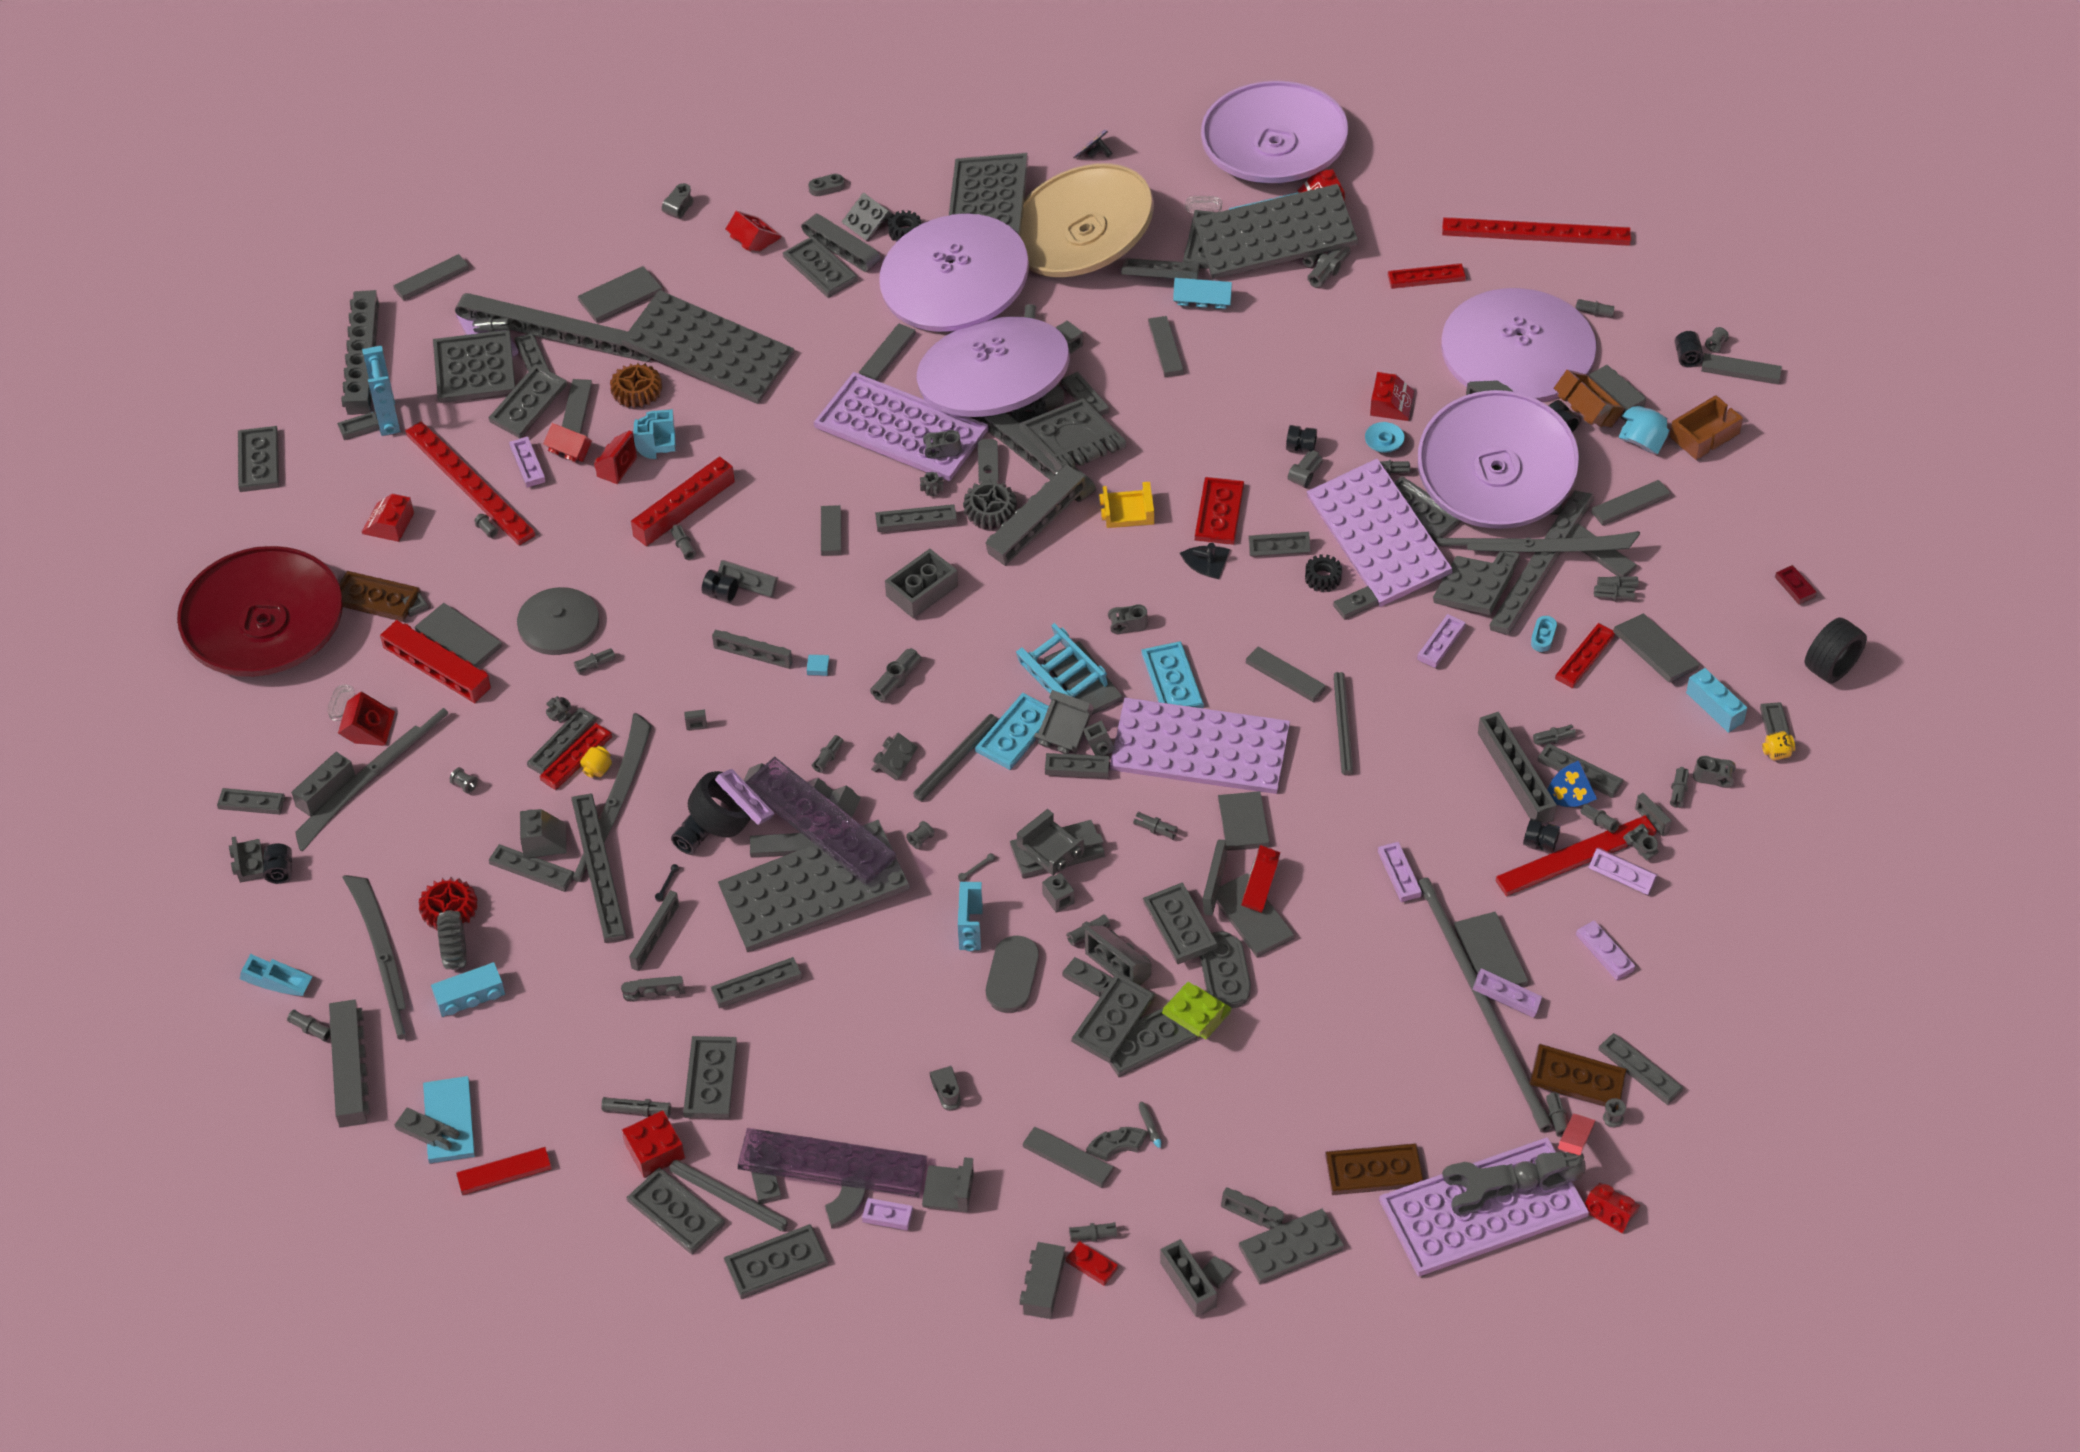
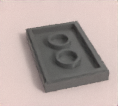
M1261 792L1218 795L1227 851L1259 848L1260 845L1269 847Z

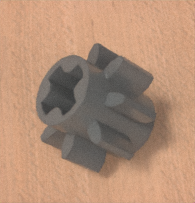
M927 472L924 477H920V491H925L927 496H937L939 491L944 490L943 477H939L937 472Z
M556 696L546 703L549 707L546 710V714L552 721H559L561 723L571 716L569 712L571 704L566 698Z

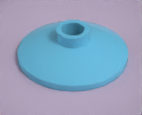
M1379 422L1371 425L1366 430L1365 441L1375 451L1383 453L1393 452L1403 445L1404 433L1401 428L1393 423Z

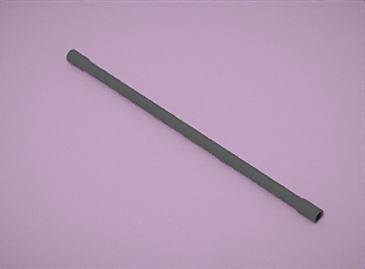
M1427 877L1422 878L1418 881L1422 894L1427 900L1472 990L1477 975L1437 897L1430 879ZM1472 990L1532 1111V1116L1540 1132L1544 1133L1551 1130L1553 1125L1530 1085L1488 997Z

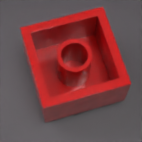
M663 1110L622 1129L624 1143L643 1178L651 1175L659 1167L664 1169L670 1166L674 1160L681 1161L685 1159L683 1144Z

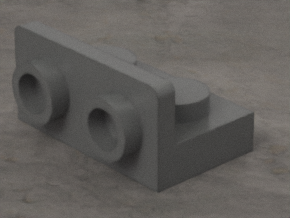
M236 836L231 837L232 845H229V852L231 858H234V862H231L233 875L238 876L240 883L264 878V861L260 839L238 843Z

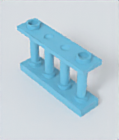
M382 346L362 349L381 436L400 433L394 395Z
M1055 623L1051 625L1054 636L1036 650L1027 652L1021 647L1016 651L1019 663L1049 694L1054 690L1075 697L1097 680L1104 687L1108 685L1105 669L1101 665L1097 666L1069 638L1067 631L1063 627L1059 628ZM1061 642L1066 647L1064 651L1045 665L1037 663V658L1057 643ZM1073 654L1078 662L1059 677L1052 678L1049 675V671ZM1084 667L1091 673V675L1070 691H1065L1062 688L1064 682Z

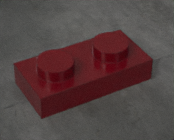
M1793 565L1776 572L1775 578L1798 605L1816 597V590Z

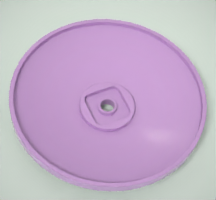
M1289 81L1258 82L1230 91L1219 98L1208 109L1201 126L1203 148L1215 165L1233 176L1261 183L1296 181L1324 170L1340 156L1345 148L1348 137L1346 115L1333 98L1314 87Z
M955 214L939 217L912 229L893 245L881 267L880 289L887 307L903 322L928 331H957L986 322L1003 312L1013 303L1021 293L1028 277V254L1021 237L1016 231L997 219L978 214Z
M1503 288L1478 294L1460 304L1445 323L1442 333L1441 350L1448 369L1465 387H1467V383L1470 381L1498 380L1502 384L1507 385L1513 392L1530 396L1541 402H1547L1559 398V393L1554 389V386L1567 369L1589 375L1595 360L1596 341L1593 330L1584 316L1562 299L1531 289Z
M1026 317L993 318L986 322L954 331L935 343L924 355L918 366L917 383L925 401L942 412L966 417L997 415L1026 406L1051 391L1066 373L1069 366L1070 353L1067 341L1062 333L1046 322Z
M1492 390L1476 392L1447 404L1429 421L1423 431L1418 447L1420 478L1434 502L1453 517L1468 524L1485 528L1505 529L1520 527L1549 515L1569 495L1578 471L1579 455L1577 444L1572 431L1562 417L1545 403L1530 396L1511 391ZM1500 465L1502 469L1494 470L1492 466Z

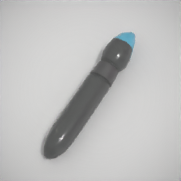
M1140 1102L1138 1105L1139 1111L1150 1134L1151 1141L1156 1147L1160 1148L1162 1144L1161 1137L1157 1132L1149 1109L1144 1102Z

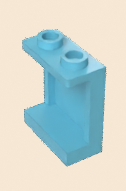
M960 882L958 907L959 950H981L980 922H969L970 914H983L982 882Z

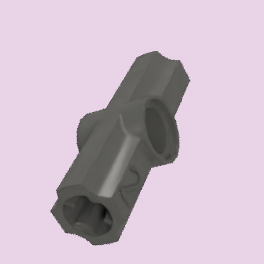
M1345 247L1329 251L1327 254L1323 253L1318 259L1317 266L1308 275L1307 280L1311 286L1315 288L1321 287L1331 275L1335 276L1340 270L1341 263L1350 254L1351 249Z
M913 648L906 649L896 661L890 662L887 665L886 672L870 689L871 694L876 700L880 702L885 701L896 688L904 686L906 677L921 662V656Z

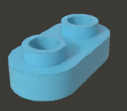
M1541 616L1537 619L1531 638V646L1534 650L1545 652L1551 648L1557 626L1554 618Z

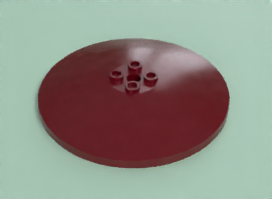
M282 546L248 548L213 562L191 581L179 603L177 612L178 630L182 642L189 653L198 662L214 671L242 677L275 674L308 660L331 639L342 616V593L339 583L330 568L307 552ZM262 619H268L264 623H259Z

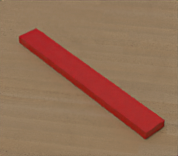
M1646 815L1620 825L1614 833L1605 831L1496 876L1495 881L1507 897L1591 862L1597 848L1613 853L1630 846L1623 837L1641 824H1644L1649 830L1648 835H1656L1657 830Z

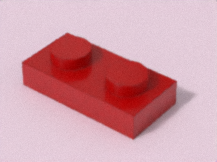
M1080 1241L1066 1257V1263L1103 1286L1107 1284L1118 1270L1116 1263Z

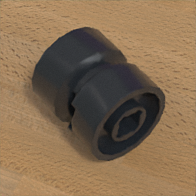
M1684 331L1678 334L1674 342L1680 365L1687 368L1699 365L1704 359L1699 335L1694 331Z
M1556 400L1549 405L1550 408L1562 417L1573 433L1579 426L1580 418L1572 410H1569L1567 405L1561 400Z
M1289 425L1286 450L1298 451L1301 449L1305 453L1315 450L1317 429L1306 427L1302 430L1301 426Z
M710 569L703 579L701 590L704 595L710 597L717 596L719 600L730 603L736 596L739 580L737 577L727 574L723 576L721 572Z
M689 814L681 824V827H678L673 833L671 841L681 852L690 855L695 852L700 842L704 841L709 835V832L700 827Z
M1531 818L1527 826L1523 845L1532 848L1540 846L1542 851L1553 853L1558 841L1560 827L1552 824L1544 826L1542 821Z
M281 843L268 845L264 849V879L273 884L288 882L292 876V849L288 845Z

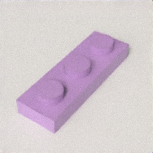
M524 437L509 442L526 487L545 483V476L529 438Z
M1447 614L1418 653L1417 660L1436 668L1465 628L1466 622Z
M732 768L719 774L715 779L722 789L734 799L737 805L757 825L770 820L775 814Z
M1399 842L1378 847V854L1400 902L1421 897L1422 891Z
M1601 848L1596 849L1588 867L1646 895L1650 894L1658 876L1656 873Z
M1595 921L1577 930L1576 936L1616 981L1635 970V965Z
M1482 968L1478 972L1472 989L1533 1018L1537 1013L1542 996Z

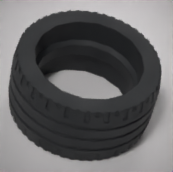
M1842 617L1834 619L1813 640L1806 653L1805 666L1828 683L1832 684L1840 680L1860 658L1867 643L1866 634Z
M712 771L706 773L692 790L687 803L689 813L700 827L711 834L725 838L736 836L746 827L751 818L715 781L717 776L723 772ZM712 797L724 802L732 811L719 806Z

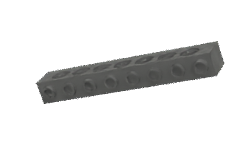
M376 290L354 291L353 299H350L352 313H349V323L351 326L347 328L349 340H346L348 354H345L347 368H344L346 382H343L345 396L341 397L342 407L346 408L347 415L371 413L372 396L362 349L376 347L379 299Z

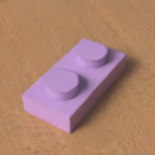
M867 1198L862 1222L908 1231L913 1206Z

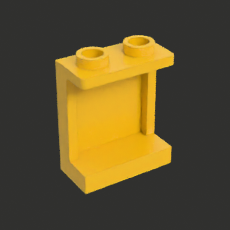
M1142 482V490L1108 493L1107 486H1103V493L1099 494L1100 506L1104 505V508L1101 509V518L1106 520V528L1154 525V506L1150 482Z

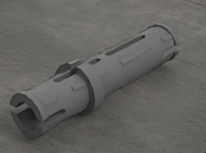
M603 1097L601 1110L603 1112L643 1114L644 1117H649L663 1110L666 1116L670 1117L671 1104L670 1102H653L651 1099L642 1101Z

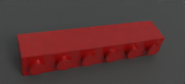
M720 456L632 519L633 537L646 547L672 529L674 525L680 523L735 482L733 466Z
M395 620L380 634L384 649L474 704L491 689L490 677L486 671L479 670L468 660L464 661L453 651L446 650L438 642L431 641L423 633L416 632L406 623L403 624Z

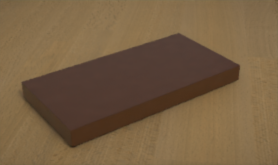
M346 571L339 583L344 608L403 622L409 614L408 609L414 605L418 592L421 593L420 587ZM410 596L409 599L406 600V604H404L402 599Z
M1539 1043L1530 1085L1605 1107L1606 1102L1610 1099L1616 1098L1621 1100L1626 1069Z
M1417 1143L1325 1152L1332 1195L1396 1190L1423 1181Z

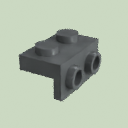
M899 732L893 737H887L882 744L884 747L883 751H879L873 759L875 764L871 768L874 772L880 768L894 780L900 778L918 748Z

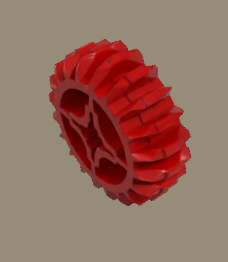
M442 877L441 882L437 883L434 881L433 886L427 885L426 891H422L418 902V909L422 920L427 922L429 928L434 926V929L438 931V915L445 911H458L461 914L462 922L470 924V918L475 917V911L478 908V899L472 886H469L467 881L462 883L460 878L454 881L452 877L445 881Z

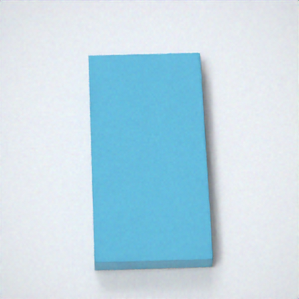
M1181 641L1141 650L1158 702L1196 708L1204 707Z
M1022 693L975 747V751L1011 770L1035 742L1036 738L1034 735L1039 733L1049 706Z
M469 1077L424 1082L425 1116L456 1129L460 1134L455 1140L445 1135L441 1136L452 1144L449 1151L427 1144L429 1164L475 1157Z

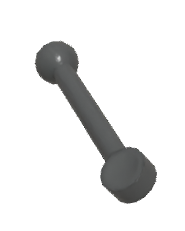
M992 853L988 854L986 859H984L979 864L971 868L969 871H967L966 873H960L958 875V880L960 882H965L967 880V876L975 872L977 869L985 865L987 862L994 861L995 855Z

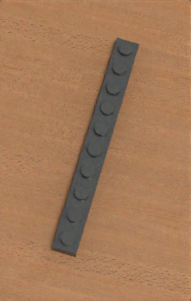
M1574 490L1544 539L1569 538L1593 502V494ZM1561 552L1534 553L1489 624L1491 631L1510 634Z

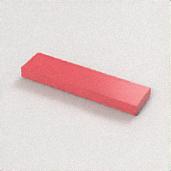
M1573 1113L1558 1148L1572 1154L1581 1155L1593 1130L1595 1120Z

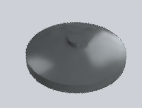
M567 587L546 589L533 595L522 605L517 616L518 632L522 641L536 652L547 655L568 654L579 650L593 639L599 627L598 609L595 602L587 594L577 589Z

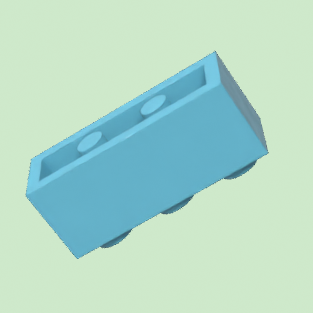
M1175 278L1173 301H1177V305L1188 306L1189 302L1196 303V307H1207L1208 304H1215V308L1226 309V305H1231L1232 282Z
M1706 668L1689 677L1686 693L1722 728L1729 733L1744 723L1747 707Z
M494 962L431 984L432 992L442 1017L453 1015L458 1011L475 1007L478 1004L495 1000L505 995L503 983Z

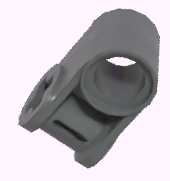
M686 183L678 184L663 201L662 212L679 219L682 218L693 204V198L690 196V185Z
M955 430L931 432L923 437V442L926 445L924 453L927 458L936 459L939 457L957 456L962 451L960 434Z
M1136 604L1133 606L1115 607L1108 612V618L1112 623L1110 629L1114 634L1143 631L1148 626L1147 609L1144 605Z
M1700 756L1695 764L1693 778L1699 783L1728 788L1734 784L1732 776L1736 769V764L1727 759Z
M952 1066L929 1072L933 1088L937 1092L941 1106L949 1111L957 1109L961 1104V1098Z

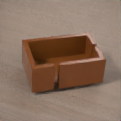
M1567 369L1554 386V389L1559 393L1558 397L1565 402L1568 401L1571 404V409L1581 413L1584 416L1583 419L1590 425L1597 424L1600 427L1612 428L1625 410L1623 406L1587 374Z
M1715 395L1674 419L1669 437L1697 460L1709 453L1710 449L1714 450L1739 435L1743 417L1732 408H1729L1727 412L1728 405Z

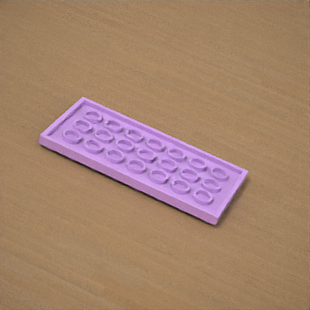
M855 372L851 374L814 421V427L924 472H937L939 477H943L944 480L949 482L988 431V425L970 417L942 412L931 406L924 399ZM955 430L960 434L962 451L957 456L939 457L936 459H930L925 456L926 445L923 442V437L927 433Z
M1378 459L1307 491V497L1365 585L1369 586L1375 594L1380 607L1452 573L1451 566Z
M1124 698L1114 744L1116 750L1112 753L1110 770L1277 794L1290 721Z
M1547 1137L1472 1164L1479 1168L1512 1164L1514 1167L1521 1161L1534 1163V1159H1537L1539 1154L1554 1153L1555 1150ZM1442 1174L1379 1197V1201L1418 1277L1588 1217L1589 1213L1572 1181L1550 1190H1543L1542 1187H1539V1184L1531 1190L1517 1188L1516 1193L1513 1192L1509 1195L1488 1199L1479 1211L1462 1215L1453 1212L1451 1202L1456 1195L1466 1192L1467 1188L1462 1185H1448L1444 1181Z

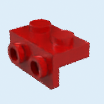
M1601 1182L1590 1191L1585 1202L1590 1216L1620 1233L1625 1231L1628 1222L1638 1213L1641 1206L1631 1197L1622 1195L1610 1185Z

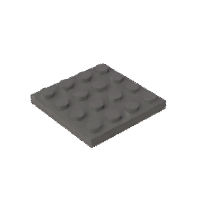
M509 330L433 339L438 403L508 395L515 388Z

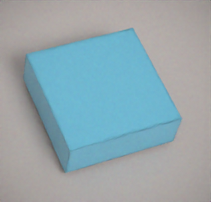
M808 655L807 675L828 676L829 655Z

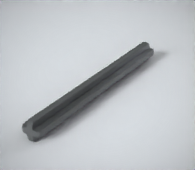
M1335 672L1333 679L1341 773L1343 775H1351L1353 773L1345 674L1343 672Z
M989 714L913 792L914 798L918 801H923L998 722V718L993 714Z
M674 1160L670 1165L672 1173L779 1231H784L787 1227V1218L683 1162Z

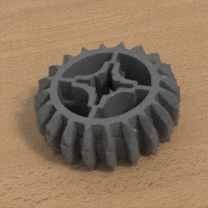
M990 479L987 483L981 480L980 485L974 483L973 488H968L963 502L964 513L968 516L969 522L974 521L975 527L981 524L982 529L985 526H989L990 530L993 526L999 529L1000 524H1003L1015 514L1017 507L1016 495L1012 492L1011 487H1006L1005 482L999 484L998 480L993 483Z
M452 910L439 913L437 930L443 966L447 970L464 968L467 962V951L461 914L458 911Z

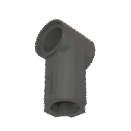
M1314 450L1308 452L1298 465L1294 464L1290 468L1288 480L1305 488L1308 487L1312 481L1313 474L1323 463V458Z

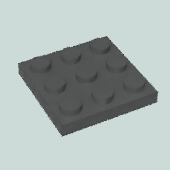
M1456 555L1451 564L1452 573L1443 578L1433 596V602L1491 615L1514 573L1513 567Z

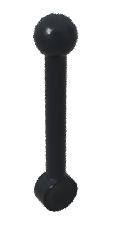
M677 864L671 865V872L659 893L655 894L657 902L664 900L663 894L674 873L679 870Z

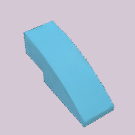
M250 954L241 970L239 979L275 992L303 996L313 976L274 959L268 962Z

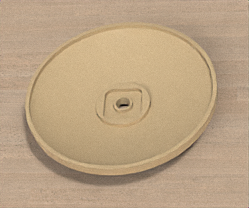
M1107 163L1090 164L1062 172L1037 187L1024 200L1020 236L1028 254L1029 270L1049 277L1077 276L1098 270L1127 253L1144 235L1153 215V196L1143 177L1132 169L1121 165Z

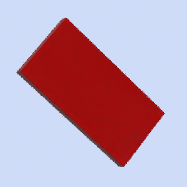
M1205 477L1194 541L1234 545L1244 481Z

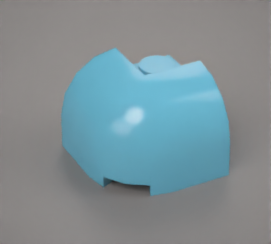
M1641 406L1631 407L1622 416L1627 419V422L1622 427L1618 438L1636 444L1647 452L1658 454L1669 433V429H1667L1668 418L1649 408Z
M673 409L646 412V416L639 420L635 419L634 442L637 451L642 456L649 459H657V453L675 451L676 433Z

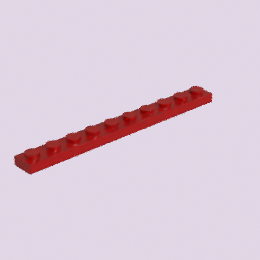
M1443 217L1442 236L1630 246L1631 241L1630 227Z
M422 421L405 430L406 436L516 544L520 546L535 537L534 530Z

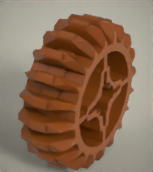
M630 363L628 367L623 365L622 370L617 369L616 373L612 374L610 391L615 401H618L620 405L625 404L626 408L629 406H633L634 409L636 406L642 408L645 404L650 406L651 402H656V398L660 397L662 378L658 371L654 370L653 366L648 367L646 363L643 365L639 363L632 365Z

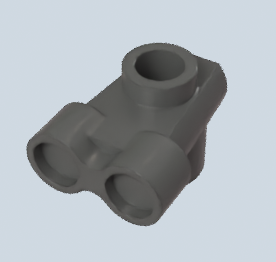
M1641 824L1628 832L1623 839L1628 845H1632L1640 856L1648 861L1659 853L1657 849L1658 842L1655 837L1648 835L1649 830L1644 824Z

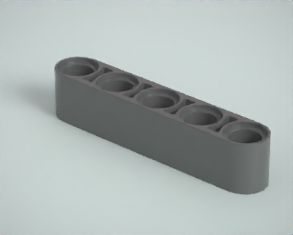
M814 214L801 225L805 235L808 237L814 236L828 250L864 272L880 261V255L874 248L820 214Z

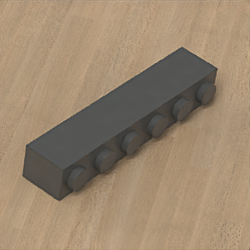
M1069 465L1058 470L1055 476L1042 486L1041 490L1031 496L1022 508L1016 510L1015 514L1008 521H1005L995 534L988 537L985 542L988 554L1006 566L1087 488L1085 477Z
M1499 711L1480 717L1478 735L1528 817L1542 821L1543 824L1554 821L1557 805Z
M356 999L329 1003L336 1119L339 1128L367 1124L366 1115L370 1114L369 1102L365 1101V1096L369 1095L367 1082H364V1077L368 1075L366 1063H363V1058H366L365 1045L361 1042V1039H365L364 1027L360 1026V1021L364 1020L362 1007L358 1008Z

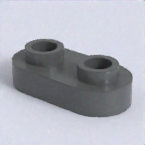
M840 174L815 178L808 183L809 193L813 196L838 192L845 186L844 178Z

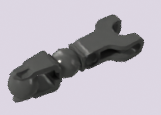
M1569 1152L1541 1153L1537 1156V1159H1534V1163L1521 1161L1514 1167L1512 1164L1479 1168L1469 1162L1456 1163L1445 1167L1442 1175L1448 1185H1462L1467 1188L1466 1192L1456 1195L1451 1202L1453 1212L1462 1215L1479 1211L1488 1199L1509 1195L1513 1192L1516 1193L1517 1188L1531 1190L1539 1184V1187H1542L1543 1190H1550L1567 1184L1569 1181H1576L1584 1175L1586 1163L1583 1153L1581 1155Z

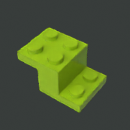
M1188 981L1165 1005L1162 1014L1198 1037L1201 1036L1207 1040L1227 1018L1232 1008Z

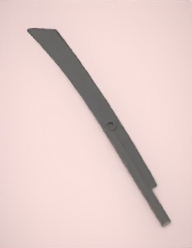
M1640 532L1559 539L1437 538V546H1467V550L1512 552L1629 549L1639 537Z
M442 708L421 727L415 725L325 802L295 832L300 851L305 850L326 823L354 795L447 716L448 711Z
M637 713L633 714L625 753L613 787L599 817L604 843L629 790L652 727ZM584 853L573 875V880L577 882L581 881L587 867Z
M344 875L342 878L361 912L372 942L397 1038L403 1040L406 1038V1033L400 1011L405 1009L406 1006L394 955L377 901L368 878Z

